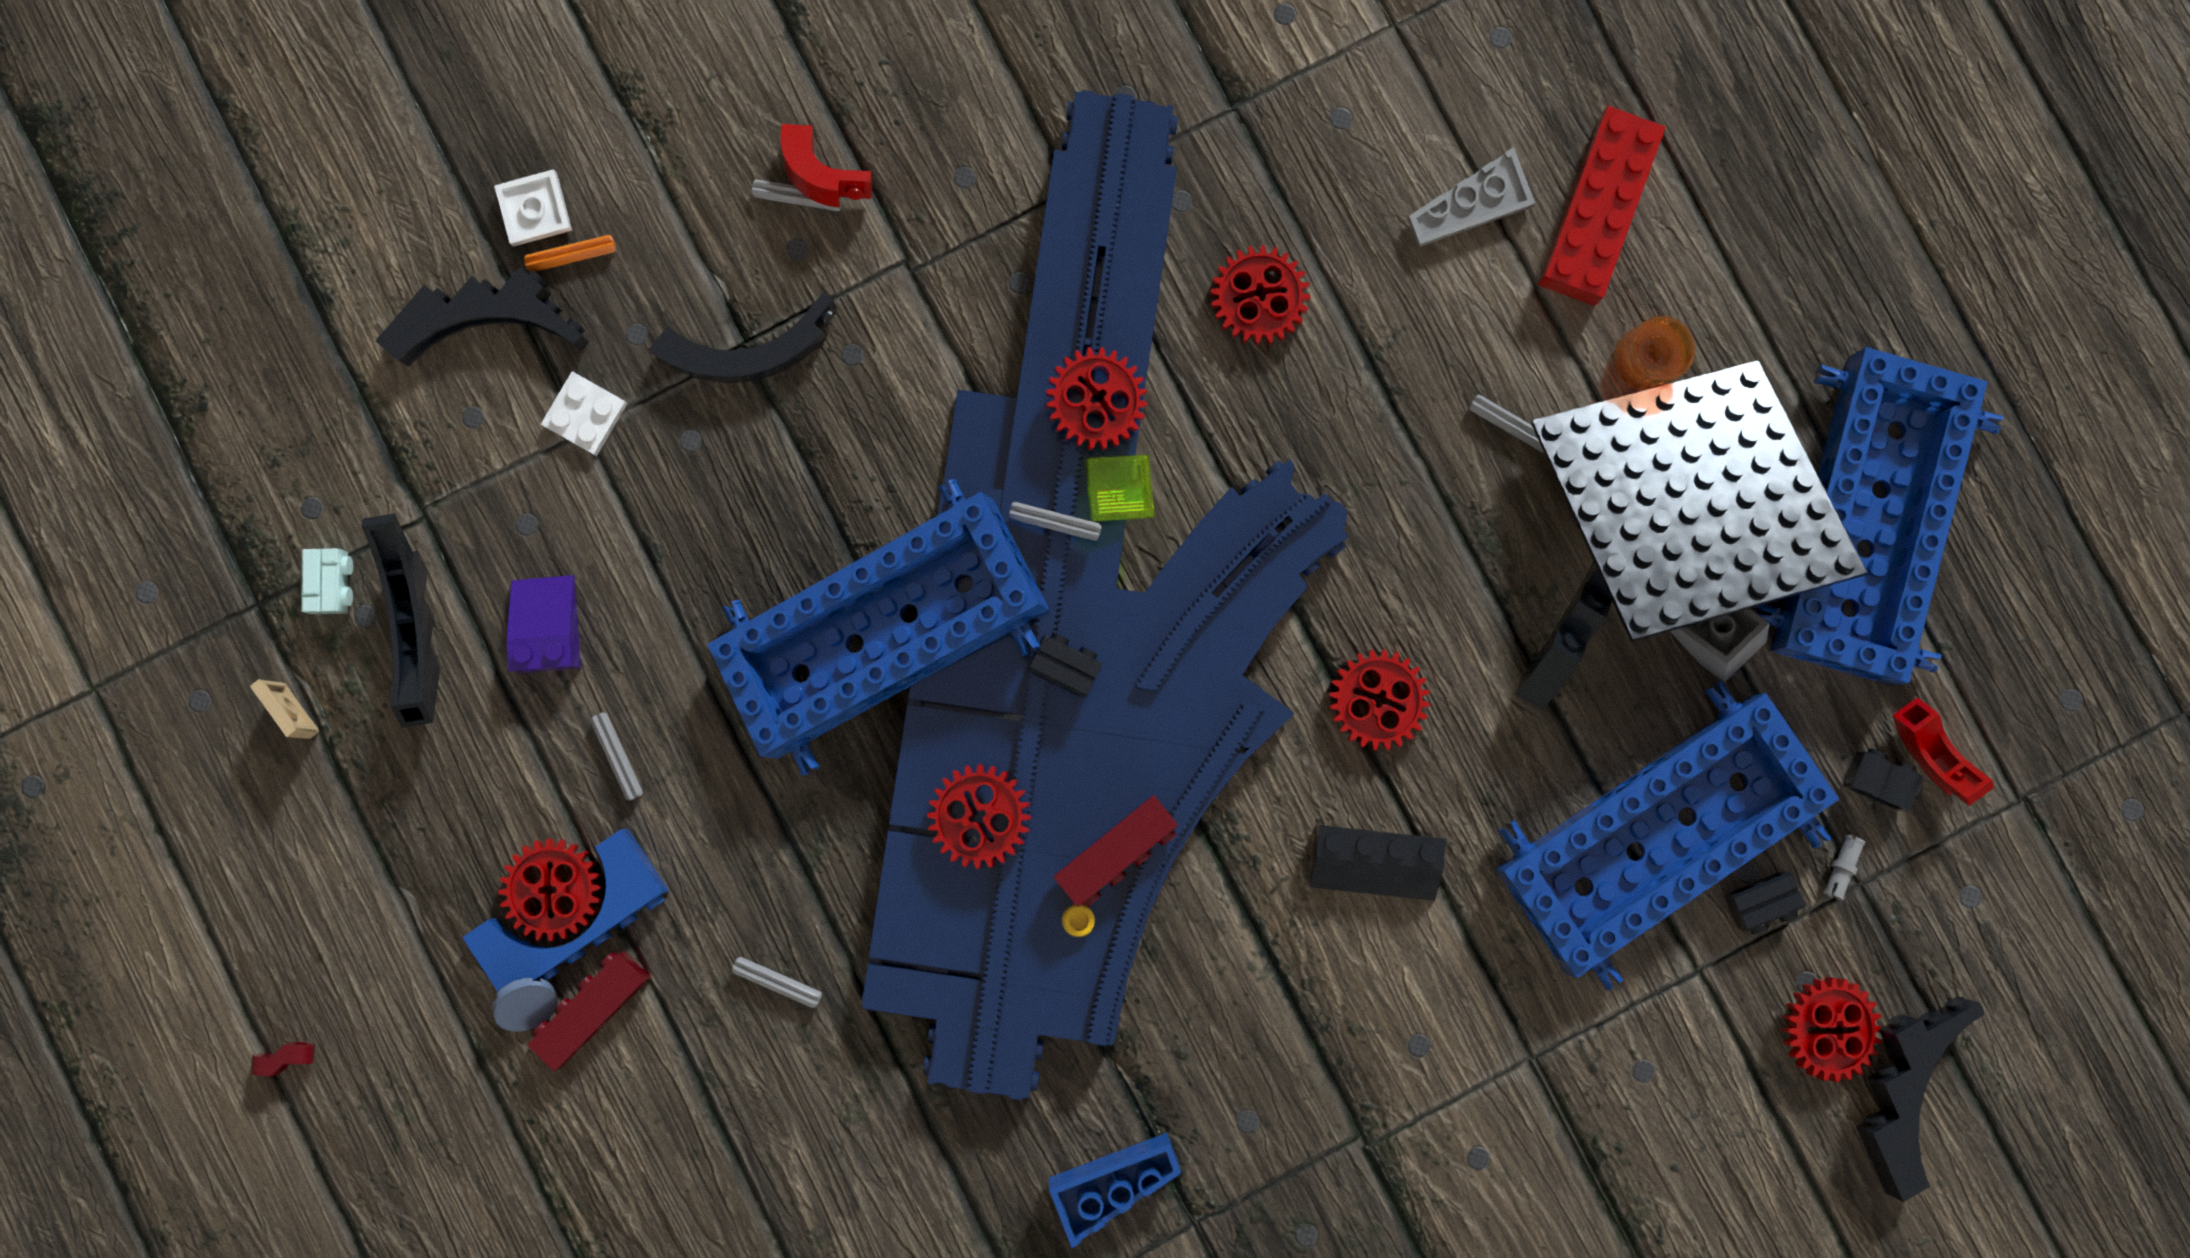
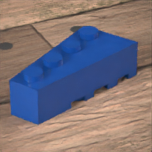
M1164 1133L1049 1177V1191L1071 1248L1081 1243V1240L1092 1232L1095 1233L1103 1228L1106 1222L1118 1214H1123L1132 1208L1135 1202L1144 1196H1149L1181 1174L1168 1133Z

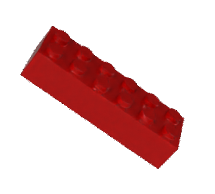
M1611 106L1605 108L1598 118L1537 284L1538 286L1592 306H1596L1604 298L1666 126Z

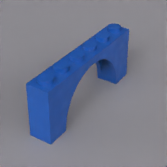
M629 829L619 830L595 847L605 871V897L600 913L594 923L574 941L562 946L532 944L515 936L498 918L488 919L462 937L498 992L509 983L522 978H533V981L540 979L550 980L559 973L557 967L566 961L571 965L586 954L583 950L592 943L596 947L612 937L610 934L611 930L619 925L622 929L626 928L638 919L636 913L645 907L650 911L665 901L662 896L669 889Z

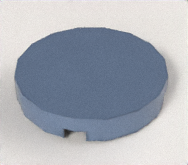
M522 978L509 983L496 994L497 999L495 1002H492L491 1007L496 1023L501 1028L509 1031H526L536 1028L545 1020H549L558 1004L554 987L546 980L540 979L541 982L533 981V978Z

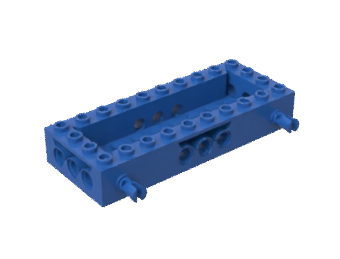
M1865 347L1848 357L1845 371L1820 364L1816 372L1824 376L1815 378L1814 383L1839 389L1817 476L1854 548L1856 549L1860 541H1865L1869 544L1871 550L1869 556L1864 558L1859 555L1867 574L1784 598L1781 609L1766 604L1753 607V609L1766 614L1757 615L1769 622V625L1776 627L1770 649L1771 652L1892 686L1909 683L1913 667L1928 670L1932 673H1935L1939 666L1925 659H1941L1940 653L1919 649L1930 601L1975 429L1977 428L1996 435L2000 431L2001 426L1994 423L2004 418L2003 415L1981 410L1988 381ZM1891 423L1898 425L1901 429V437L1898 440L1891 438L1888 434V426ZM1875 482L1882 483L1886 488V494L1882 499L1877 498L1872 492V486ZM1844 600H1849L1854 604L1855 612L1851 617H1846L1841 612V604Z
M948 480L952 495L943 485H940L938 490L941 492L949 510L751 620L748 619L741 600L731 602L733 609L728 606L722 607L733 630L707 645L760 757L778 759L791 752L801 776L810 774L808 765L811 769L817 770L820 768L808 745L811 740L1009 632L1012 633L1022 656L1030 654L1026 640L1033 649L1038 650L1041 647L1028 622L1050 609L992 498L983 492H979L965 500L957 480ZM963 576H970L973 581L972 588L966 593H961L958 589V581ZM909 606H915L918 610V616L915 621L907 623L903 617L904 611ZM860 635L864 642L863 648L859 652L853 653L849 646L850 641L854 636ZM806 665L809 668L810 674L805 682L800 683L796 678V671L800 666Z
M1722 680L1716 682L1714 686L1717 692L1712 687L1707 688L1705 693L1708 694L1721 713L1718 718L1535 842L1529 843L1515 820L1508 823L1514 837L1506 828L1498 830L1514 854L1510 859L1496 867L1495 871L1565 974L1578 978L1592 968L1604 985L1605 990L1614 988L1607 973L1618 983H1621L1623 978L1619 975L1608 957L1798 827H1800L1811 843L1813 849L1822 846L1819 838L1822 841H1829L1831 839L1815 816L1838 801L1839 798L1766 693L1750 695L1737 703L1723 684L1724 682ZM1734 773H1739L1744 778V786L1739 791L1732 789L1729 783L1730 777ZM1685 807L1689 808L1693 813V820L1687 826L1682 825L1678 820L1679 811ZM1633 842L1638 843L1642 848L1641 857L1635 861L1629 859L1626 853L1627 847ZM1585 877L1589 880L1591 888L1589 893L1581 896L1575 890V883L1578 879Z

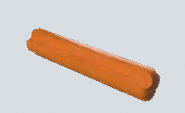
M605 235L524 256L525 266L529 272L531 270L536 272L614 253L616 245L611 235Z

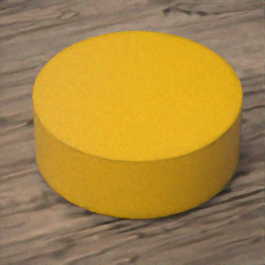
M1073 904L1063 912L1062 926L1072 936H1085L1094 927L1095 918L1093 912L1082 904L1079 907Z

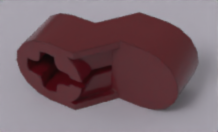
M289 1042L285 1043L275 1054H253L250 1074L276 1076L280 1075L290 1064H312L314 1062L315 1044Z

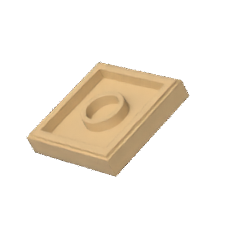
M258 679L250 685L253 692L286 737L311 739L319 733V729L285 683Z

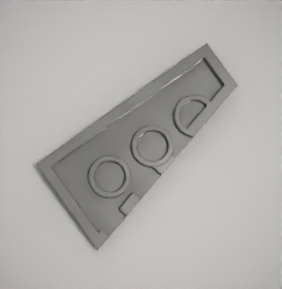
M1514 147L1408 217V222L1418 247L1523 211L1535 205Z

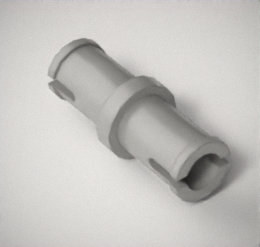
M1845 835L1844 837L1845 840L1838 858L1833 860L1831 864L1833 871L1823 892L1825 895L1831 898L1835 896L1837 900L1841 901L1845 898L1844 895L1852 875L1855 876L1858 868L1855 866L1865 845L1864 840L1857 837L1854 840L1851 835Z

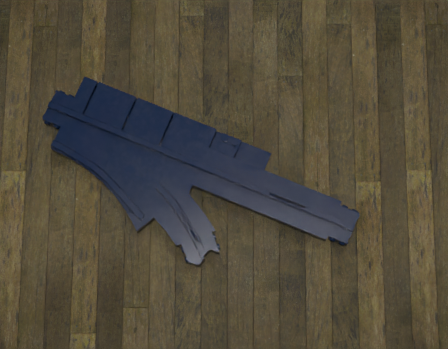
M1082 90V92H1075L1074 102L1068 101L1066 120H1071L1070 132L1064 131L1062 150L1067 151L1054 150L1017 398L957 390L945 476L942 483L952 495L948 480L956 479L965 500L979 492H983L995 501L1050 609L1028 622L1037 642L1039 643L1043 635L1050 637L1052 632L1067 638L1069 640L1067 646L1079 651L1080 647H1084L1098 654L1096 660L1103 664L1087 697L1081 698L1027 671L1026 668L1035 649L1026 640L1030 654L1022 656L1012 633L1009 632L910 686L889 821L891 827L887 834L869 953L870 962L867 966L862 998V1007L864 1009L937 1020L936 1024H930L928 1043H933L932 1056L926 1055L923 1075H929L927 1084H947L946 1087L965 1089L981 1094L1010 1096L1009 1099L1016 1100L1029 1099L1030 1090L1037 1091L1039 1072L1033 1071L1035 1058H1042L1044 1040L1038 1039V1035L1085 1041L1090 1044L1103 1046L1114 1044L1127 979L1149 913L1175 858L1207 807L1245 760L1294 715L1293 711L1244 677L1243 673L1272 628L1308 587L1300 574L1303 572L1307 577L1321 566L1318 560L1326 554L1332 558L1346 548L1343 542L1349 537L1344 531L1348 513L1340 502L1330 500L1331 497L1326 493L1316 500L1307 493H1298L1291 484L1295 465L1291 460L1284 464L1279 460L1265 471L1268 476L1258 483L1256 479H1253L1240 490L1243 495L1239 496L1235 489L1231 487L1197 524L1162 568L1146 592L1123 590L1117 587L1127 514L1097 516L1095 491L1131 488V483L1127 480L1126 466L1130 465L1132 479L1139 428L1136 432L1127 429L1130 435L1127 441L1118 436L1119 445L1117 447H1114L1110 441H1107V448L1103 451L1098 442L1095 443L1091 451L1088 450L1087 441H1083L1079 447H1076V437L1073 436L1068 441H1065L1067 431L1065 429L1059 432L1055 431L1060 422L1058 420L1049 421L1048 418L1055 411L1054 409L1045 408L1046 403L1053 401V398L1045 395V391L1054 389L1047 382L1050 377L1059 378L1053 371L1055 367L1060 366L1066 369L1062 360L1068 357L1074 362L1073 354L1077 350L1085 357L1088 347H1091L1094 355H1097L1099 349L1104 347L1105 356L1107 357L1115 350L1117 351L1116 360L1119 362L1124 357H1127L1128 360L1125 365L1127 369L1137 366L1136 371L1132 374L1133 377L1144 378L1138 385V389H1145L1177 172V167L1167 166L1172 164L1174 146H1168L1169 135H1176L1178 116H1172L1173 105H1155V102L1136 100L1131 95L1116 94L1112 97L1094 94L1093 91ZM1091 371V378L1095 383L1104 384L1106 382V376L1102 371ZM1079 376L1078 381L1086 386L1085 380ZM1067 390L1066 395L1070 402H1081L1082 396L1078 390ZM1100 394L1093 395L1090 399L1091 403H1100L1102 396ZM1111 396V403L1115 408H1125L1126 404L1122 396ZM1105 410L1108 419L1114 421L1115 418ZM1096 414L1087 415L1086 422L1090 427H1101L1099 416ZM1133 420L1140 427V421ZM1114 466L1123 468V475L1114 478L1115 482H1119L1124 478V482L1120 485H1114L1110 481V477L1113 474L1120 472L1119 469L1110 472V469ZM1102 467L1109 485H1106L1105 482H1097V486H1093L1097 468ZM1101 472L1098 479H1103ZM942 494L940 495L938 515L949 510ZM1013 502H1018L1099 523L1101 525V533L1098 540L1093 541L1012 520L1009 517L1010 506ZM963 576L958 581V589L961 593L968 592L973 586L970 576ZM978 764L984 765L985 773H988L991 766H995L997 768L996 776H999L1003 771H1007L1008 777L1006 782L1008 783L1017 779L1019 782L1014 790H1025L1026 794L1020 800L1021 802L1031 803V806L1023 809V814L1032 816V819L1023 821V825L1029 828L1030 832H1020L1019 835L1025 841V844H1013L1017 854L1012 855L1007 851L1004 852L1006 862L1001 863L995 857L994 867L991 868L983 860L981 869L975 868L974 860H971L968 867H963V857L961 856L955 862L950 861L953 853L951 850L942 854L940 851L944 846V842L933 843L932 841L939 835L938 830H928V827L935 824L936 821L927 817L928 813L936 812V807L930 805L929 801H938L940 798L934 789L945 790L946 788L942 779L947 778L953 782L955 780L953 776L954 770H958L964 776L965 766L967 765L976 773ZM986 785L979 790L978 796L982 803L987 804L992 800L994 793L991 787ZM966 791L965 796L976 811L973 821L983 824L989 841L993 842L994 836L983 821L986 812L977 810L970 792ZM1152 795H1155L1178 824L1173 829L1177 835L1163 846L1159 842L1149 849L1152 855L1139 866H1136L1133 862L1123 871L1127 875L1116 885L1111 887L1107 883L1098 890L1102 896L1088 906L1095 918L1093 929L1082 937L1070 935L1062 926V915L1065 909L1073 905L1074 902L1053 876ZM956 801L951 806V814L954 818L960 819L965 814V806L960 801ZM1001 813L995 817L993 823L995 829L999 832L1007 829L1009 820L1006 815ZM971 829L966 834V842L972 848L979 845L981 840L980 834L977 830Z

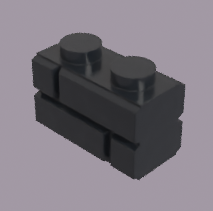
M1052 632L1050 637L1043 635L1039 641L1041 647L1038 650L1035 649L1026 670L1081 698H1086L1103 664L1096 660L1098 654L1084 647H1080L1079 651L1067 646L1069 643L1067 638Z
M1788 871L1778 872L1725 895L1737 927L1742 931H1751V934H1757L1769 929L1768 923L1779 919L1780 922H1785L1798 917L1797 911L1806 906L1800 891H1798V886L1792 873Z

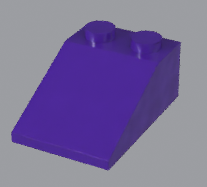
M574 575L511 580L507 628L508 669L510 672L529 673L581 668Z

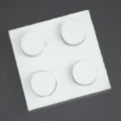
M554 169L495 185L509 243L513 247L572 231L558 175Z
M572 371L541 425L597 456L628 403Z

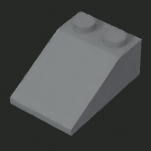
M1746 609L1670 632L1700 665L1723 682H1726L1767 642L1769 622L1752 610Z

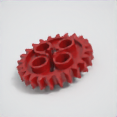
M1261 245L1259 253H1255L1253 247L1249 246L1247 255H1244L1240 250L1236 251V261L1230 257L1226 258L1225 262L1228 268L1218 267L1217 272L1222 278L1213 277L1212 284L1219 288L1210 290V296L1218 298L1211 303V308L1220 309L1215 315V320L1225 319L1222 326L1223 331L1230 327L1234 329L1231 338L1234 339L1239 334H1243V344H1246L1249 338L1252 337L1254 338L1255 346L1259 345L1261 338H1265L1267 344L1271 345L1274 335L1280 341H1283L1284 330L1293 334L1295 328L1292 323L1302 324L1303 319L1299 314H1307L1308 307L1301 303L1308 302L1311 298V295L1302 292L1307 290L1310 284L1309 282H1300L1306 272H1295L1298 265L1297 260L1290 264L1286 262L1289 255L1288 252L1278 257L1277 247H1274L1271 253L1268 254L1266 253L1265 245ZM1275 272L1279 276L1280 281L1275 284L1268 283L1264 278V274ZM1237 278H1244L1249 282L1250 287L1245 290L1237 289L1233 281ZM1282 288L1287 290L1286 293H1273ZM1256 290H1260L1262 295H1266L1264 301H1260L1259 297L1255 296ZM1234 298H1248L1238 303L1233 301ZM1280 301L1286 306V311L1279 314L1275 313L1271 309L1270 304ZM1245 307L1252 308L1256 313V317L1251 320L1244 319L1240 314V310Z
M1088 347L1085 357L1077 350L1073 354L1074 362L1068 357L1062 360L1066 369L1056 366L1053 370L1059 378L1050 377L1047 381L1054 389L1045 391L1047 397L1053 398V401L1046 403L1045 408L1054 409L1055 411L1048 419L1049 421L1058 420L1060 422L1055 429L1056 432L1063 429L1067 431L1065 441H1068L1073 436L1076 437V447H1079L1083 441H1087L1089 451L1094 448L1097 442L1102 451L1107 448V441H1110L1114 447H1117L1119 445L1118 436L1127 441L1130 438L1127 429L1136 432L1139 428L1133 420L1142 421L1145 417L1144 414L1138 411V409L1148 406L1147 402L1140 400V397L1144 396L1147 390L1138 389V385L1144 378H1134L1132 374L1136 371L1137 366L1127 369L1125 365L1128 358L1124 357L1120 362L1117 361V351L1115 350L1109 357L1105 356L1104 347L1099 349L1097 355H1094L1091 347ZM1091 371H1102L1106 376V382L1104 384L1095 383L1091 378ZM1079 376L1085 380L1086 386L1078 381ZM1067 390H1078L1082 396L1081 402H1070L1066 395ZM1100 394L1102 396L1100 403L1092 404L1090 401L1092 396ZM1112 395H1120L1124 398L1126 404L1124 409H1117L1112 405ZM1105 410L1115 418L1114 421L1108 419ZM1088 414H1096L1100 417V428H1092L1087 424L1086 417Z
M1373 649L1369 650L1368 659H1365L1361 653L1356 654L1357 664L1349 659L1345 661L1349 670L1338 669L1336 671L1342 679L1341 681L1332 680L1331 684L1338 689L1337 692L1328 693V697L1336 699V703L1330 705L1328 709L1338 711V715L1332 719V722H1343L1339 732L1342 733L1349 730L1351 732L1348 738L1349 742L1359 737V747L1361 748L1370 741L1373 751L1377 750L1379 742H1382L1385 750H1390L1392 740L1398 747L1402 746L1401 736L1412 740L1413 735L1410 729L1421 731L1422 727L1417 723V720L1428 719V716L1421 712V709L1431 706L1430 703L1422 701V696L1430 693V690H1421L1420 687L1427 679H1417L1415 677L1420 668L1416 667L1411 670L1407 668L1410 663L1409 658L1401 663L1398 662L1399 652H1395L1391 658H1388L1386 649L1381 650L1379 657H1376ZM1366 671H1371L1377 676L1378 681L1374 688H1368L1363 684L1362 677ZM1396 682L1402 683L1406 687L1407 693L1402 700L1395 698L1392 694V686ZM1357 688L1374 696L1381 692L1383 693L1382 699L1404 706L1405 711L1401 712L1386 704L1380 705L1377 708L1375 707V700L1353 693V689ZM1356 700H1360L1366 705L1367 711L1362 718L1354 716L1351 711V706ZM1385 711L1393 713L1396 718V723L1391 729H1387L1381 724V716Z
M978 764L976 773H974L972 768L967 765L965 766L964 776L958 770H954L953 776L955 780L953 782L947 778L942 779L946 786L945 790L934 789L935 793L940 797L939 800L929 801L930 805L936 807V812L928 813L927 817L935 819L936 823L929 826L928 830H938L939 833L932 840L933 843L943 841L944 846L940 852L943 854L951 850L953 853L950 861L952 862L958 860L960 856L963 857V867H968L971 860H974L975 868L981 869L983 860H985L988 867L991 868L994 867L995 857L1001 863H1005L1006 856L1004 852L1007 851L1012 855H1016L1017 852L1013 844H1025V841L1019 836L1020 832H1030V829L1023 825V821L1032 819V816L1023 814V809L1031 806V803L1021 802L1020 800L1026 794V791L1014 790L1019 782L1017 779L1009 783L1006 782L1008 777L1007 771H1003L999 776H996L997 768L995 766H991L988 773H985L984 765ZM988 785L994 794L992 800L984 804L980 801L978 794L983 786ZM966 791L970 792L977 810L986 812L983 821L994 836L993 842L989 841L983 824L973 821L976 811L965 796ZM956 801L962 802L965 806V814L960 819L954 818L951 814V806ZM1001 813L1006 815L1009 820V826L1003 832L997 831L993 824L995 817ZM971 829L977 830L981 837L979 845L974 848L970 847L966 842V834Z
M549 838L546 839L544 848L542 842L537 840L533 842L534 850L529 846H523L522 852L524 856L519 854L511 856L516 863L515 866H504L510 875L499 879L507 884V888L499 890L498 894L507 895L508 900L502 902L500 907L510 906L511 911L507 913L505 918H517L513 926L514 929L526 926L524 936H529L536 931V940L538 941L543 940L546 933L549 942L556 940L557 933H559L562 939L569 938V929L574 934L581 932L578 923L585 926L591 923L586 916L587 914L595 915L598 913L592 904L602 902L603 900L595 895V891L604 888L603 885L595 884V879L602 876V873H592L591 869L597 862L585 861L589 854L588 851L577 854L578 844H572L566 849L567 842L565 839H560L557 846H555L554 839ZM550 861L553 863V868L551 872L550 868L548 867V863ZM565 864L570 866L573 871L572 878L568 882L563 880L560 874L561 868ZM533 866L538 867L541 871V878L537 883L531 881L529 877V871ZM546 886L556 887V893L546 892ZM565 896L571 898L574 904L573 910L570 913H566L561 907V902ZM533 898L539 899L542 904V910L538 915L534 914L530 909V902ZM551 906H552V910H553V912H554V917H553V918H551L550 915H549V912H550V910H551Z
M1825 977L1822 980L1815 978L1813 979V985L1803 984L1802 987L1805 994L1794 992L1793 995L1797 1000L1796 1004H1786L1792 1011L1791 1015H1782V1018L1789 1022V1026L1781 1028V1031L1789 1033L1790 1036L1783 1041V1045L1793 1046L1788 1056L1796 1059L1799 1058L1795 1066L1806 1069L1805 1074L1816 1076L1817 1079L1824 1081L1829 1079L1830 1081L1840 1082V1078L1851 1080V1072L1858 1075L1863 1074L1860 1065L1870 1067L1872 1064L1868 1059L1869 1054L1875 1056L1879 1054L1873 1048V1045L1882 1043L1881 1039L1875 1037L1876 1032H1880L1879 1029L1881 1028V1026L1875 1025V1021L1882 1016L1871 1011L1876 1006V1002L1866 1001L1869 993L1859 990L1858 984L1848 983L1847 979L1837 978L1836 980L1833 977ZM1846 1007H1847V1008H1848V1016H1847L1846 1019H1845L1844 1011H1845V1009H1846ZM1819 1008V1017L1815 1019V1011ZM1809 1027H1857V1030L1852 1032L1828 1031L1826 1033L1807 1031ZM1849 1039L1850 1044L1848 1050L1846 1051L1845 1044L1846 1041ZM1818 1040H1820L1821 1045L1819 1051L1817 1052L1816 1043L1818 1042Z

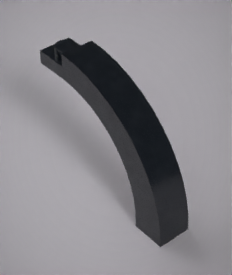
M823 292L805 315L786 333L770 342L753 348L722 350L705 347L682 337L667 326L648 351L667 366L698 379L722 383L760 380L791 368L815 351L827 338L820 329V326H826L830 323L836 314L834 309L837 306L833 299Z

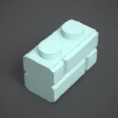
M337 548L302 550L301 612L309 614L348 613V606H351L353 602V592L348 587V575H351L353 572V561L348 556V551Z

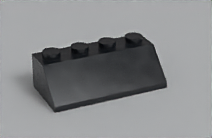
M1316 825L1310 887L1435 901L1443 873L1446 839Z

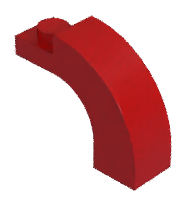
M782 124L781 148L784 167L790 181L798 191L817 203L840 208L841 197H847L852 200L872 199L871 171L841 170L822 164L814 155L815 140L813 126Z
M1917 697L1893 714L1896 729L1907 750L1927 776L1947 795L1953 793L1970 806L1994 789L1993 780L1966 760L1953 746L1944 731L1940 714Z

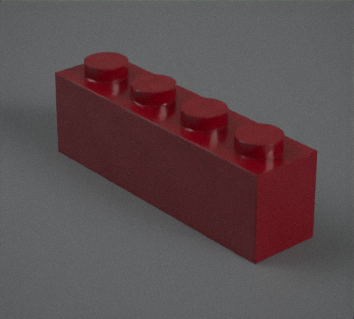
M1152 795L1053 877L1077 907L1082 903L1088 907L1102 896L1098 890L1107 883L1113 887L1127 875L1123 871L1133 862L1136 866H1139L1152 855L1149 851L1152 846L1157 842L1163 846L1175 837L1177 833L1173 829L1178 824L1155 795Z
M626 951L617 954L614 952L610 953L599 964L602 970L594 978L591 975L587 976L576 988L579 993L572 1000L568 997L563 1000L554 1010L557 1015L549 1023L546 1020L543 1021L531 1033L534 1038L527 1045L553 1072L561 1069L651 978Z

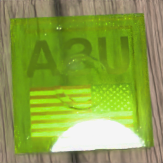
M1149 454L1085 459L1091 522L1154 517Z

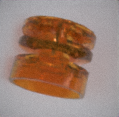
M1667 316L1652 317L1625 333L1618 341L1614 352L1615 368L1621 379L1631 387L1641 390L1660 387L1682 376L1690 368L1696 352L1694 338L1689 329L1679 320ZM1645 353L1651 354L1653 356V359H1647Z

